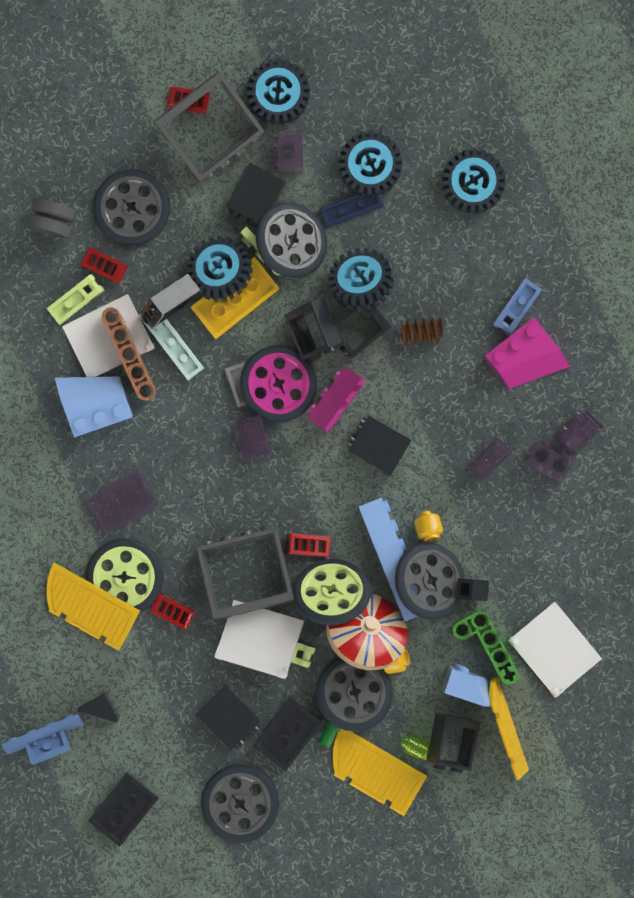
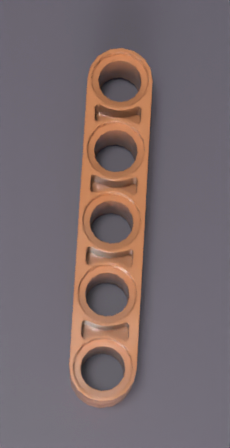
M113 307L106 308L102 313V320L132 386L140 399L151 401L156 396V388L125 320L117 309ZM110 312H116L117 319L115 322H108L107 316ZM121 330L124 331L126 334L125 339L117 341L116 333ZM127 349H133L134 357L131 360H126L124 357ZM139 367L143 370V375L136 379L133 377V370ZM144 386L151 388V394L148 397H143L141 394Z

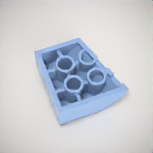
M120 376L55 377L60 400L74 437L133 417V412Z
M454 663V666L449 665L441 687L443 692L485 707H490V682L488 678L468 672L469 669L457 663Z

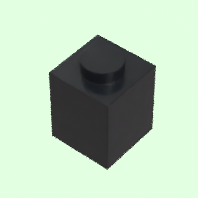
M458 578L456 599L488 601L489 581Z

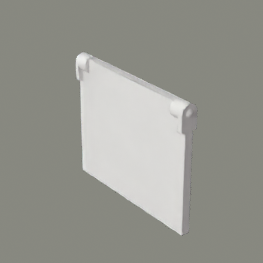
M128 294L62 326L86 377H98L122 365L102 320V313L106 308L113 307L120 311L140 355L155 349ZM110 312L107 316V320L110 323L115 322L117 319L116 312ZM121 330L116 333L117 341L125 339L126 334L124 331ZM133 349L125 351L124 357L126 360H131L134 357Z
M234 600L232 606L243 604V602ZM266 609L229 617L215 653V658L286 679L304 621Z
M553 602L508 640L554 698L558 697L602 659L556 602Z

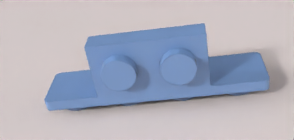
M78 714L68 715L61 721L48 723L41 729L30 730L26 735L8 739L6 743L1 744L2 749L7 754H11L26 748L30 763L35 765L70 751L65 732L84 725L83 720Z

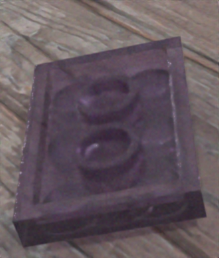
M140 469L85 499L105 535L159 505Z

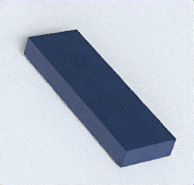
M359 193L319 209L326 228L384 207L379 194L371 197V195L366 197Z

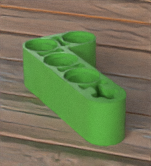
M475 611L453 624L452 633L458 639L463 640L474 634L477 635L498 677L503 683L512 685L517 682L519 677L518 671L486 613ZM479 614L485 617V622L481 626H477L474 623V618ZM460 624H464L467 627L466 634L462 636L456 633V628ZM487 633H493L495 637L494 642L491 644L484 642V636ZM497 651L504 653V659L501 662L494 661L493 657ZM509 662L506 668L514 673L511 675L512 679L504 678L503 676L506 675L504 669L501 668L499 670L498 667L504 666Z

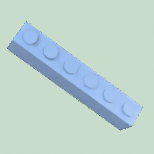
M382 498L359 506L358 508L404 621L418 617L403 605L395 587L396 567L404 554L403 551L406 550L403 539H398L396 531H399L395 519L390 520L388 512H391L387 500L383 501ZM414 584L410 586V592L413 595L418 593V588Z

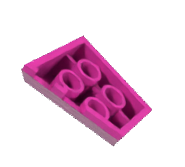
M534 317L484 357L509 389L570 367L558 346Z
M344 367L342 372L337 371L332 378L334 383L330 388L326 386L320 394L322 398L318 404L314 403L307 412L310 414L308 419L326 433L330 431L365 383L362 377Z

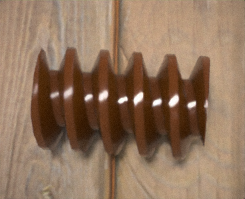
M425 318L422 320L421 325L418 319L414 320L413 325L410 320H406L405 326L400 320L401 339L404 346H407L408 340L411 341L412 345H415L416 339L419 340L421 345H423L424 339H427L428 343L431 344L433 338L439 344L440 339L443 337L442 318H439L437 324L434 318H431L429 324Z

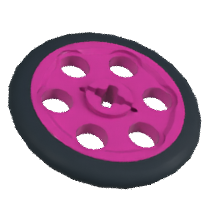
M276 345L260 349L248 359L241 372L240 390L244 402L254 414L267 421L287 422L296 419L310 407L316 394L317 382L313 366L308 359L302 360L299 351L291 347ZM282 358L285 362L284 368H275L274 360ZM263 367L266 369L267 375L265 378H258L255 371L257 368ZM293 369H299L302 372L300 380H294L291 377ZM275 378L284 382L281 385L282 390L279 387L273 386ZM262 387L265 389L266 396L263 399L255 396L256 388ZM293 389L301 392V398L297 401L292 400L290 397V392ZM276 398L281 399L283 402V407L280 410H276L272 406V401Z

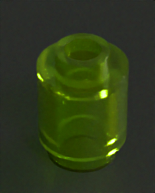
M412 733L409 736L405 735L400 744L403 747L402 752L418 760L426 761L429 742Z

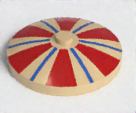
M372 593L367 607L355 619L344 624L326 625L327 637L335 653L346 663L363 670H380L392 665L403 653L407 644L408 632L402 614L391 602ZM340 603L338 605L340 609H347L349 607L347 603Z

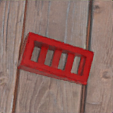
M171 87L167 107L171 108L176 104L174 103L175 93H179L178 101H180L184 94L188 95L193 90ZM207 92L201 97L203 98L201 107H197V100L193 106H189L184 111L207 115L211 94Z
M89 247L81 263V266L117 284H120L128 269V266L91 247ZM97 255L93 266H90L89 264L93 256ZM103 258L104 261L100 269H97L101 259ZM109 262H111L112 264H111V266H110L108 272L105 273V270H106V268H107Z
M295 533L287 534L286 554L329 557L330 537ZM295 538H298L297 550H294ZM303 539H306L305 551H302ZM311 540H314L313 552H310ZM319 540L323 541L322 553L318 552Z
M160 593L150 610L151 613L184 630H187L196 612ZM162 600L166 601L162 611H157ZM169 604L173 605V607L169 615L167 616L165 615V612ZM176 608H179L180 611L176 619H173L172 616ZM185 611L187 612V615L183 623L179 622V620L183 612Z

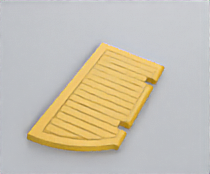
M55 562L53 563L47 580L48 612L57 617H60L61 613L66 614L67 616L64 621L98 640L101 635L107 637L104 643L119 651L140 610Z
M496 675L490 681V705L493 713H495V720L508 758L512 762L511 767L515 779L519 780L529 768L498 676Z
M341 729L337 733L333 747L334 776L342 781L347 776L352 778L349 785L383 805L388 799L392 802L389 808L404 816L427 775L352 731Z

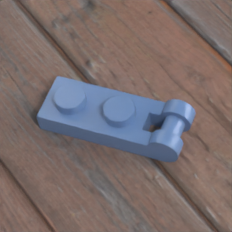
M525 278L493 326L497 329L498 327L505 331L504 334L510 336L542 289ZM506 316L513 320L510 325L503 321Z

